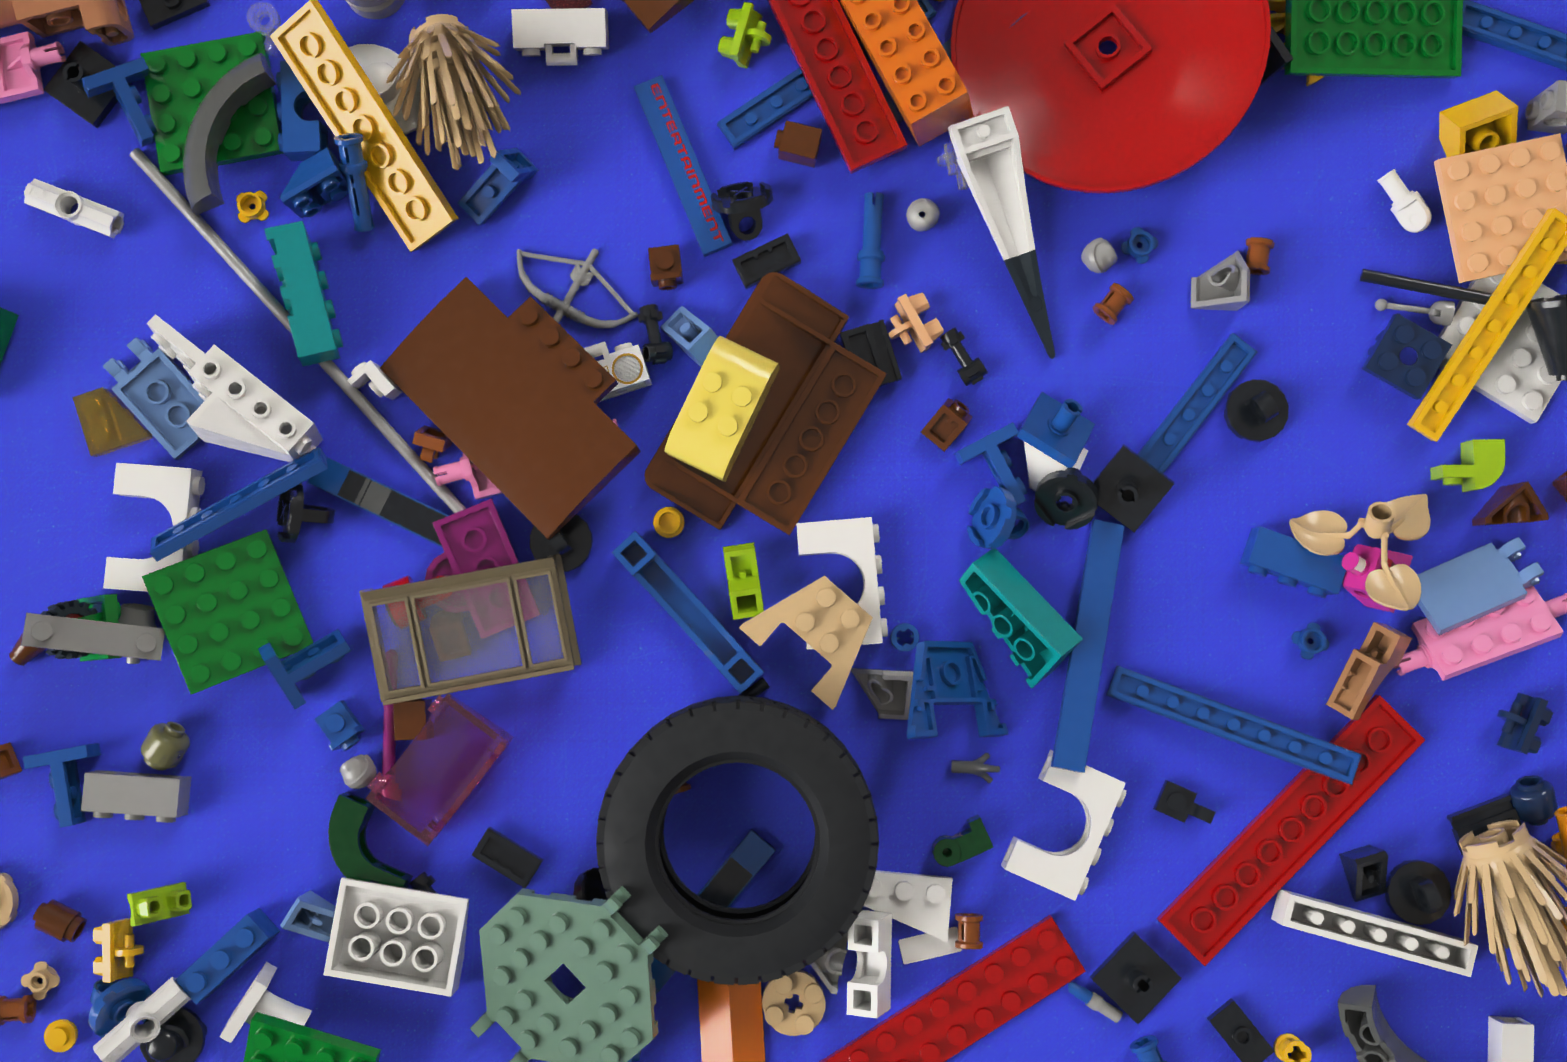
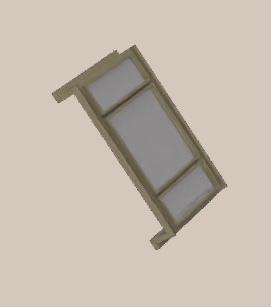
M560 554L527 562L374 590L370 588L359 591L380 699L383 702V706L574 670L576 665L582 664Z

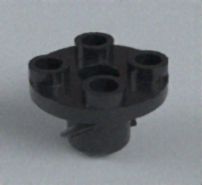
M182 1007L160 1026V1032L155 1039L140 1044L141 1052L147 1062H194L204 1048L207 1027L192 1010Z

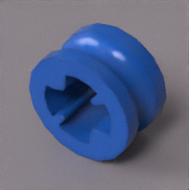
M902 623L893 628L890 640L896 649L910 651L919 642V633L913 625ZM909 629L913 633V635H910V637H913L912 643L899 645L897 640L900 638L896 637L899 630L905 632Z

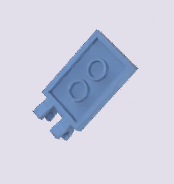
M135 337L126 346L141 360L131 370H128L121 360L116 361L114 358H111L103 367L118 382L112 388L113 392L174 459L179 460L201 441L186 421L201 406L204 400L198 395L199 392L191 386L193 382L170 357L159 348L153 352L145 340L142 339L140 341L139 338Z
M1519 537L1510 540L1499 549H1496L1491 542L1417 574L1421 582V597L1418 606L1439 636L1525 599L1528 593L1525 588L1539 584L1540 579L1538 577L1542 576L1544 571L1538 562L1527 566L1520 572L1512 564L1513 561L1522 557L1520 552L1526 548Z

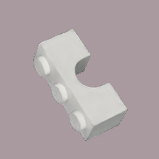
M861 910L848 930V950L856 951L857 966L853 978L847 982V1015L877 1019L891 1009L892 913Z

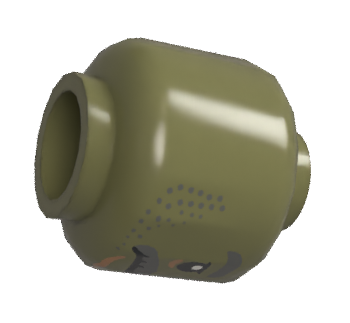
M176 722L158 723L150 729L143 741L141 754L144 757L145 763L153 769L163 771L174 768L181 762L188 750L190 738L185 733L184 727Z

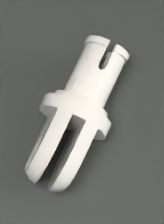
M1395 169L1377 180L1393 201L1390 210L1405 230L1418 233L1429 226L1432 219L1430 208L1418 191L1408 190Z

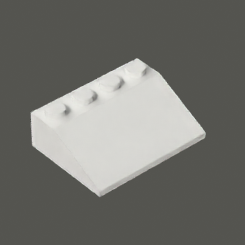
M342 877L323 975L451 997L459 989L465 953L469 899Z

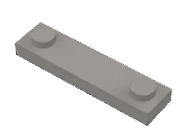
M26 613L21 646L161 661L165 631L163 628Z

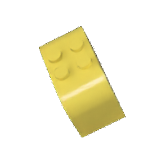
M719 336L711 347L674 423L665 446V453L726 482L780 370L779 363L725 337Z

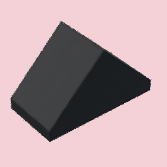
M1367 845L1339 854L1355 902L1386 892L1388 865L1386 851Z

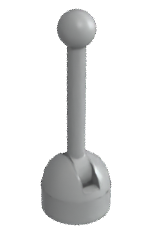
M1378 299L1375 302V308L1378 311L1393 309L1429 314V318L1434 324L1450 326L1455 313V303L1453 301H1437L1430 308L1387 303L1385 299Z

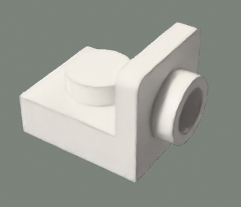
M371 360L357 365L351 372L352 376L347 380L351 386L358 389L371 380L368 385L380 398L385 396L394 400L402 393L398 386L380 369V366Z

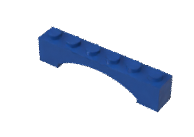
M634 531L611 552L688 634L740 694L764 673L763 669L639 533Z

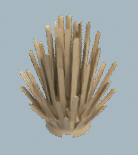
M436 14L425 17V23L417 29L413 27L410 31L409 44L399 54L398 58L401 59L387 78L386 83L392 82L406 63L396 83V89L401 88L393 110V118L398 115L406 94L402 114L404 120H408L418 79H420L416 144L418 146L422 145L424 129L425 154L429 155L430 96L435 148L438 151H442V145L448 142L451 163L455 170H459L462 167L459 147L463 155H469L470 152L472 157H477L478 164H482L484 156L481 146L486 147L487 144L490 155L493 158L496 157V148L488 130L493 131L486 111L498 133H501L502 128L503 130L510 131V126L485 78L507 103L510 102V98L479 60L515 94L521 95V92L510 81L514 79L513 75L484 51L486 50L495 56H501L498 50L492 48L499 47L498 43L469 30L468 26L460 23L456 16Z
M1505 820L1488 824V830L1477 836H1474L1473 831L1465 834L1459 840L1463 858L1453 894L1454 900L1456 899L1454 916H1456L1461 910L1467 882L1464 946L1469 943L1471 907L1472 934L1475 936L1478 933L1479 881L1484 901L1489 951L1491 954L1496 955L1497 963H1499L1501 972L1504 971L1507 984H1511L1512 977L1505 948H1510L1524 992L1528 988L1526 981L1530 982L1532 977L1541 998L1544 991L1540 983L1545 984L1549 988L1551 995L1558 996L1560 992L1562 996H1566L1567 988L1558 967L1561 966L1567 978V932L1560 921L1563 919L1567 926V910L1555 891L1566 902L1567 892L1556 881L1555 876L1567 887V869L1560 864L1567 865V859L1531 836L1525 822L1520 825L1518 820Z

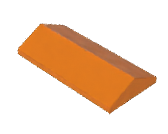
M697 979L702 1062H766L761 982L759 984L738 985L734 983V985H727Z

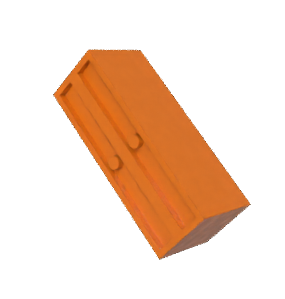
M838 0L919 147L947 132V128L950 125L968 120L974 116L968 91L917 0Z

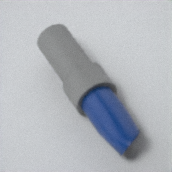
M1069 982V992L1083 1001L1086 1006L1100 1012L1115 1023L1121 1019L1123 1012L1103 1000V997L1077 983Z

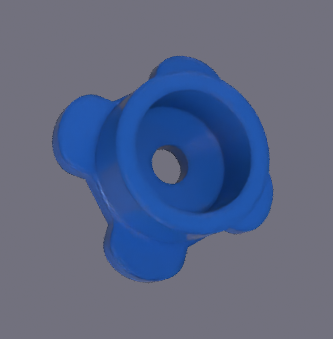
M1135 227L1131 230V236L1128 241L1122 243L1121 251L1136 258L1137 263L1144 264L1149 260V253L1157 248L1158 240L1156 237H1152L1150 233L1143 231L1142 228ZM1137 243H1141L1142 248H1138Z
M1309 623L1306 629L1301 632L1295 631L1291 636L1292 642L1297 644L1301 650V657L1307 660L1312 659L1314 654L1325 651L1329 647V641L1324 633L1320 631V626L1317 623ZM1309 638H1312V644L1308 643Z

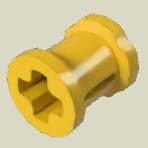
M1284 1033L1276 1038L1273 1049L1275 1055L1281 1061H1311L1312 1053L1310 1048L1297 1036Z

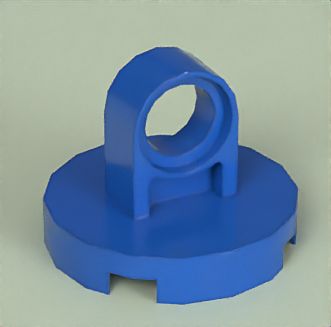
M993 486L994 488L982 489L974 498L968 513L973 515L972 526H967L969 538L976 546L986 549H996L1002 546L1007 539H1018L1025 535L1029 529V521L1022 510L1016 508L1013 494L1007 489ZM1020 519V522L1014 527L1015 520Z
M127 978L111 983H105L103 979L96 981L90 997L93 1006L89 1012L88 1024L91 1030L103 1038L126 1018V1012L131 1005L136 1002L145 1001L153 994L149 986L138 978Z

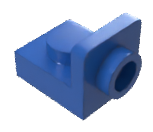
M340 700L315 718V721L331 742L328 745L331 751L340 748L343 751L350 749L360 741L357 736L365 731L344 700Z

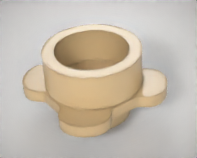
M45 961L35 963L34 969L29 974H24L21 977V985L28 987L33 993V998L36 1000L46 998L47 992L57 987L60 983V977L56 970L48 966ZM39 978L43 979L42 983L38 982Z

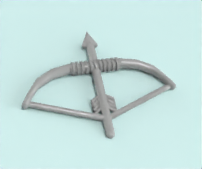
M517 249L519 278L528 292L541 301L542 304L549 306L553 310L556 309L557 312L553 319L558 324L563 315H566V317H570L571 320L573 319L577 323L594 328H615L638 317V313L634 312L593 267L592 264L599 253L597 249L591 250L586 261L522 252L521 249ZM522 257L576 265L570 274L573 284L563 301L549 293H544L531 282L524 271ZM593 275H595L629 315L618 320H599L586 316L584 312L574 308L570 303L579 287L589 285Z

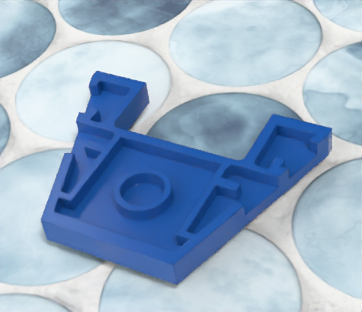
M923 641L916 644L907 739H925L938 736L933 705H974L979 737H1001L1008 735L1006 724H1000L995 711V706L998 704L995 699H990L983 682L987 678L972 642Z

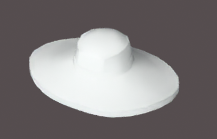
M357 44L349 47L393 116V110L401 88L396 89V83L406 63L394 80L386 83L388 76L401 59L398 58L399 54L375 44ZM418 79L408 120L405 121L402 114L406 94L398 115L394 117L404 134L417 130L420 79ZM429 96V116H430V113H431L432 110H431V102H430V96Z

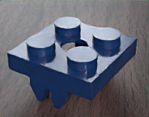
M1397 313L1392 316L1385 330L1376 336L1375 340L1377 342L1369 348V357L1362 369L1413 399L1418 400L1421 399L1452 344ZM1411 347L1417 352V360L1413 365H1405L1401 362L1399 355L1403 348Z

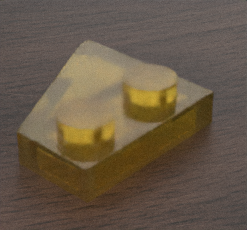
M101 387L72 397L91 456L98 457L153 438L152 434L147 429H144L125 407L118 403V400L108 389Z

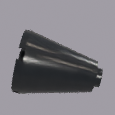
M1567 294L1556 295L1553 298L1546 299L1547 301H1544V297L1532 299L1526 309L1548 374L1556 376L1557 381H1566Z

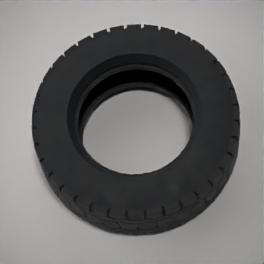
M752 696L716 697L697 702L670 714L653 726L629 750L615 770L604 794L599 812L596 836L599 872L607 898L611 897L621 886L631 894L629 899L617 910L618 913L643 939L658 925L668 934L660 943V946L653 952V957L662 964H667L669 968L684 975L688 974L691 975L690 977L702 981H712L716 984L734 985V983L738 985L759 984L762 981L764 983L783 978L785 975L788 976L805 968L825 955L847 933L861 912L872 887L879 849L878 823L872 796L858 764L845 745L826 726L809 714L782 702ZM726 763H749L774 771L798 790L812 814L815 826V840L812 855L805 871L787 892L766 904L748 908H731L713 904L702 899L680 880L668 859L664 843V822L668 805L677 790L686 781L699 772L713 766Z

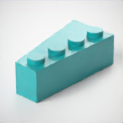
M303 221L265 228L267 241H269L275 253L271 257L278 279L283 284V286H280V291L285 308L290 313L287 318L296 352L302 366L339 359L338 348L343 347L339 328L333 330L331 319L336 318L332 300H326L324 290L329 289L325 271H319L317 261L322 260L318 242H311Z
M991 549L974 561L959 579V582L981 615L987 614L992 621L993 628L991 630L998 639L1003 638L1012 651V654L1009 656L1016 666L1021 664L1029 676L1025 680L1031 689L1050 675L1083 640L997 549Z

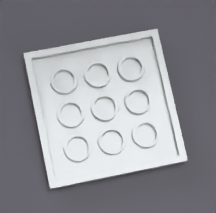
M1505 274L1471 281L1467 289L1488 292L1492 295ZM1541 284L1532 299L1544 297V301H1547L1546 299L1560 294ZM1459 301L1455 308L1451 325L1444 326L1438 336L1452 344L1439 369L1443 370L1485 305ZM1526 308L1472 389L1528 423L1533 424L1539 420L1561 381H1557L1556 376L1548 374Z

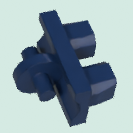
M1518 693L1510 711L1499 710L1497 714L1499 718L1505 720L1497 745L1524 754L1528 752L1538 753L1542 742L1539 737L1535 736L1539 725L1546 726L1549 724L1553 712L1546 707L1548 701L1539 697Z

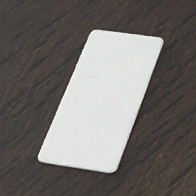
M957 927L949 928L948 943L926 933L898 941L904 964L962 951V949L955 947V941L958 940Z

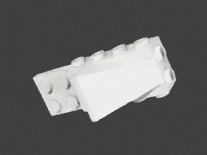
M156 314L146 323L153 332L151 338L159 345L158 348L171 359L176 357L184 364L183 368L188 371V374L194 381L191 386L199 392L198 395L204 400L201 406L186 421L201 440L286 462H291L312 451L322 442L323 439L314 422L215 344L204 353Z

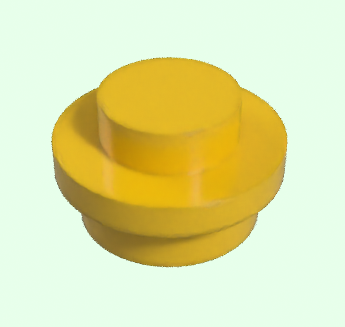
M664 507L655 514L653 525L655 531L660 536L673 538L682 532L685 520L678 509Z
M58 1019L50 1023L44 1032L45 1044L54 1052L69 1050L75 1045L78 1038L76 1025L66 1019Z

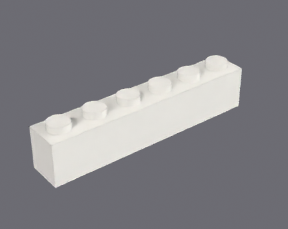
M1280 889L1277 893L1271 917L1272 920L1285 927L1468 977L1472 975L1478 951V945L1472 942L1464 946L1463 938Z

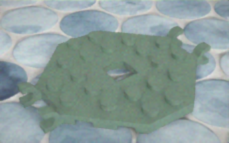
M623 886L607 900L594 898L592 901L578 900L574 895L553 892L550 895L535 894L534 890L522 888L479 930L487 1011L470 1029L479 1038L496 1021L521 1047L509 1062H528L530 1059L547 1062H628L658 1034V1021L654 1017L656 988L655 979H652L651 964L654 961L653 952L668 936L667 932L658 925L643 939L617 911L631 896ZM562 964L585 986L574 998L561 993L552 982L551 974Z

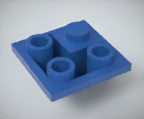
M325 148L301 162L280 196L282 202L300 218L314 216L321 211L323 205L330 201L341 200L348 194L346 176L339 170L340 163L336 156L328 148Z

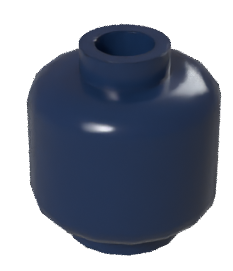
M1532 775L1519 778L1510 789L1511 803L1513 808L1516 809L1520 820L1528 822L1530 825L1538 826L1546 824L1548 819L1555 816L1554 812L1558 809L1554 787L1548 781L1543 780L1542 777Z

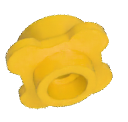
M259 190L256 193L245 192L237 196V208L240 212L238 218L241 222L248 223L254 219L265 221L269 217V211L266 210L265 205L267 195L263 191ZM252 204H255L254 209H250Z

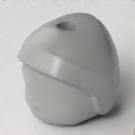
M927 198L915 200L910 204L906 212V218L910 227L920 232L934 227L940 215L937 204ZM921 211L925 213L923 218L919 216Z
M1103 238L1092 240L1085 246L1081 254L1082 262L1089 270L1095 273L1106 272L1112 265L1116 264L1118 259L1112 245Z
M360 754L354 756L340 767L344 783L349 788L361 789L373 784L376 779V767L368 755Z

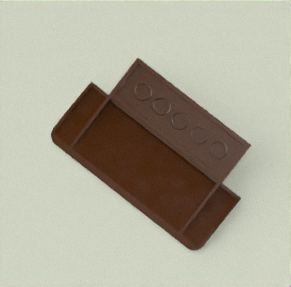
M770 272L761 278L726 336L727 339L779 363L780 367L726 482L665 453V446L674 424L646 468L645 481L657 493L719 530L723 528L736 504L790 536L887 373L835 343L849 319L848 315L783 274Z

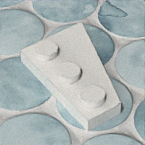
M876 870L872 887L864 906L874 911L892 913V919L948 943L953 878Z

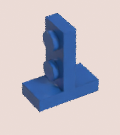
M143 57L82 78L83 88L88 98L113 90L141 147L153 143V133L157 132L156 127L149 114L143 115L138 105L142 103V100L135 85H128L144 79L148 75L149 68Z
M518 148L497 150L496 157L493 158L491 156L489 159L492 165L459 200L458 204L478 225H483L523 180L531 179L539 171Z
M1011 423L960 449L954 455L959 464L962 465L982 454L999 487L1005 488L1013 494L1017 506L1026 501L1024 495L1027 494V491L1019 477L1014 478L1009 467L1012 466V462L1004 449L1000 451L998 445L1014 438L1019 433L1014 423Z
M338 629L283 661L280 660L270 643L258 648L265 664L294 709L306 703L295 683L311 678L319 669L340 661L345 654L351 651Z
M99 743L23 757L25 769L50 765L49 783L51 788L54 789L56 800L54 815L59 821L60 828L86 822L85 812L81 811L82 793L76 760L101 755Z

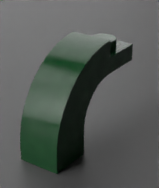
M350 792L340 794L331 813L328 830L331 853L340 871L346 878L408 888L413 876L379 861L371 853L367 845L366 828L376 804Z

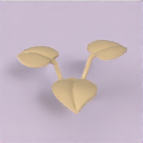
M1427 494L1410 495L1388 502L1372 503L1368 508L1366 518H1359L1358 523L1349 532H1346L1347 523L1344 518L1332 511H1314L1301 517L1290 519V529L1296 540L1305 549L1318 555L1330 556L1341 553L1345 547L1344 539H1351L1361 528H1364L1369 537L1381 539L1382 569L1373 570L1368 574L1365 581L1367 594L1374 602L1397 610H1412L1419 603L1421 582L1416 572L1405 564H1396L1390 568L1388 566L1389 534L1393 532L1398 539L1412 541L1418 540L1428 533L1431 518Z

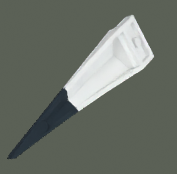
M1009 106L950 125L947 129L958 158L956 159L1044 348L1048 356L1053 359L1055 357V350L1036 256L1019 135Z

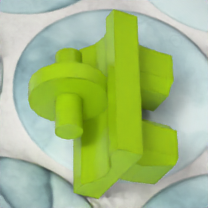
M744 2L742 9H729L726 25L736 31L734 37L723 36L720 38L718 51L723 57L733 59L742 68H748L752 53H759L760 46H768L772 40L771 35L765 32L767 23L762 21L763 16L753 9V3Z
M186 882L127 894L131 908L130 926H139L190 914L189 909L192 907L191 893L187 890Z

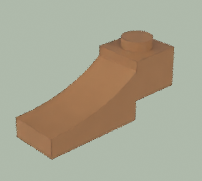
M1373 622L1360 650L1353 649L1326 705L1351 720H1359L1363 710L1381 682L1395 666L1400 664L1412 638L1387 624Z

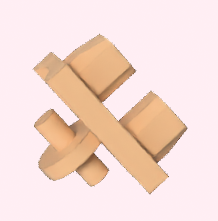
M924 293L910 297L904 294L898 297V302L894 304L900 317L897 314L890 318L895 328L888 335L891 340L900 336L905 346L913 342V339L920 353L928 350L933 342L944 333V329L937 318L925 324L920 320L918 315L930 308Z

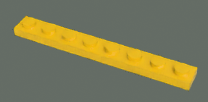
M1555 208L1547 210L1407 423L1409 427L1431 441L1437 442L1567 246L1566 215Z

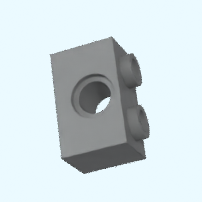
M1556 81L1529 101L1525 111V117L1528 119L1527 130L1555 134L1561 133L1563 135L1567 133V81Z

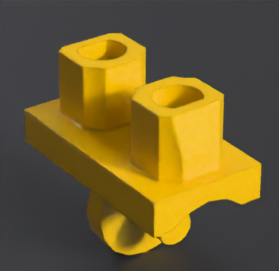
M130 918L104 923L102 926L95 927L93 929V941L96 944H102V956L96 957L93 961V973L103 976V982L105 983L132 977L135 955L144 953V945H134L133 926H130Z

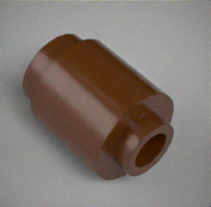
M54 899L50 900L47 904L42 903L33 916V920L36 921L35 929L62 942L66 940L74 942L82 933L87 919L81 917V912Z

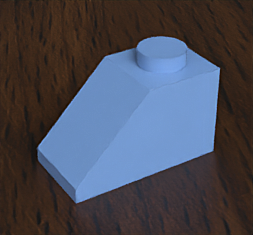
M683 306L660 327L700 367H702L711 347L718 338L708 325Z

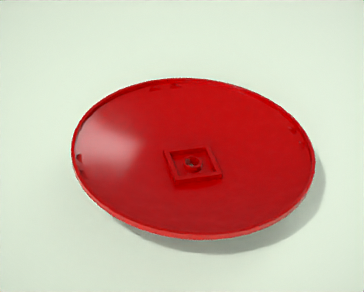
M958 0L952 24L951 60L968 91L974 115L971 118L1009 106L1019 135L1024 174L1045 184L1065 190L1107 194L1128 192L1150 187L1189 170L1210 155L1235 130L1249 110L1266 69L1271 36L1270 7L1268 0ZM1105 41H1112L1116 44L1117 49L1112 54L1107 55L1100 52L1099 46Z

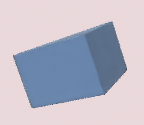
M310 890L297 897L280 926L282 929L329 943L336 906Z

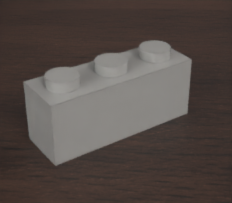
M105 770L85 772L81 811L93 812V817L112 818L113 813L125 814V820H144L145 816H156V822H176L177 817L188 814L191 776Z

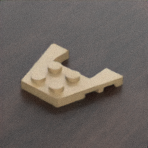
M824 575L744 622L739 629L760 647L781 623H785L831 664V668L813 687L811 692L833 710L837 705L873 617Z

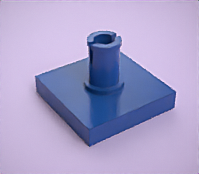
M1041 392L1016 437L1067 468H1072L1077 462L1095 424L1080 415L1083 409L1076 400L1066 399L1062 404Z

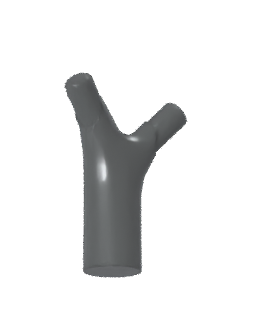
M985 753L973 761L952 760L951 773L974 774L991 783L993 779L986 772H1000V767L983 764L990 758V755Z

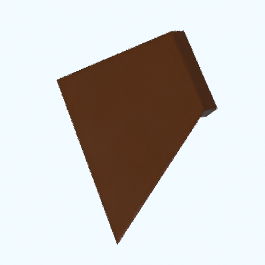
M1527 481L1500 487L1472 519V525L1538 522L1549 520L1543 504Z

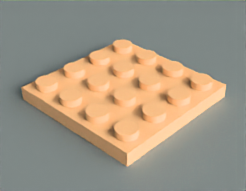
M1561 133L1434 161L1459 284L1506 274L1548 209L1555 208L1567 216V162ZM1567 246L1556 263L1567 261Z

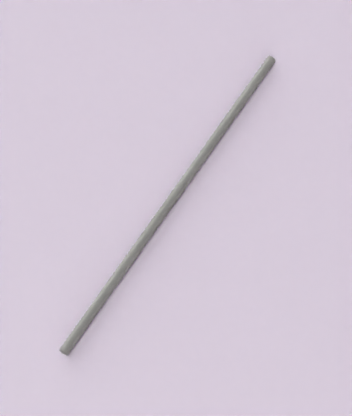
M140 148L131 151L130 157L291 333L287 318L290 315L288 311L199 214H193L189 202ZM332 360L318 363L453 513L466 509L445 484L442 486L437 485L435 480L437 475H434L427 464L420 460L417 453L358 388L349 384L347 381L348 377Z

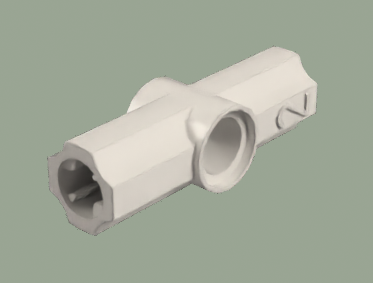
M35 178L25 188V204L68 220L74 225L86 227L111 238H115L117 234L121 233L124 226V214L122 212L81 197L73 191L63 190ZM78 203V209L71 214L72 206Z
M171 977L145 1001L136 1002L131 1005L126 1012V1018L93 1046L94 1052L102 1062H121L141 1043H147L155 1039L160 1032V1026L191 1000L176 983L175 980L177 978ZM150 1019L145 1024H137L141 1020Z

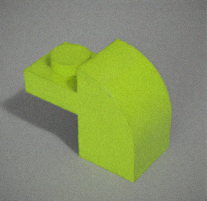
M1473 439L1460 443L1461 465H1440L1430 468L1431 480H1442L1443 486L1462 485V492L1486 488L1495 483L1504 470L1506 459L1505 439Z
M754 542L723 547L733 620L755 617L764 611Z

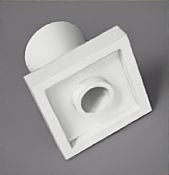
M266 962L231 1014L219 1037L231 1043L245 1022L251 1023V1019L256 1012L304 1026L312 1010L295 1005L266 990L277 970V967Z

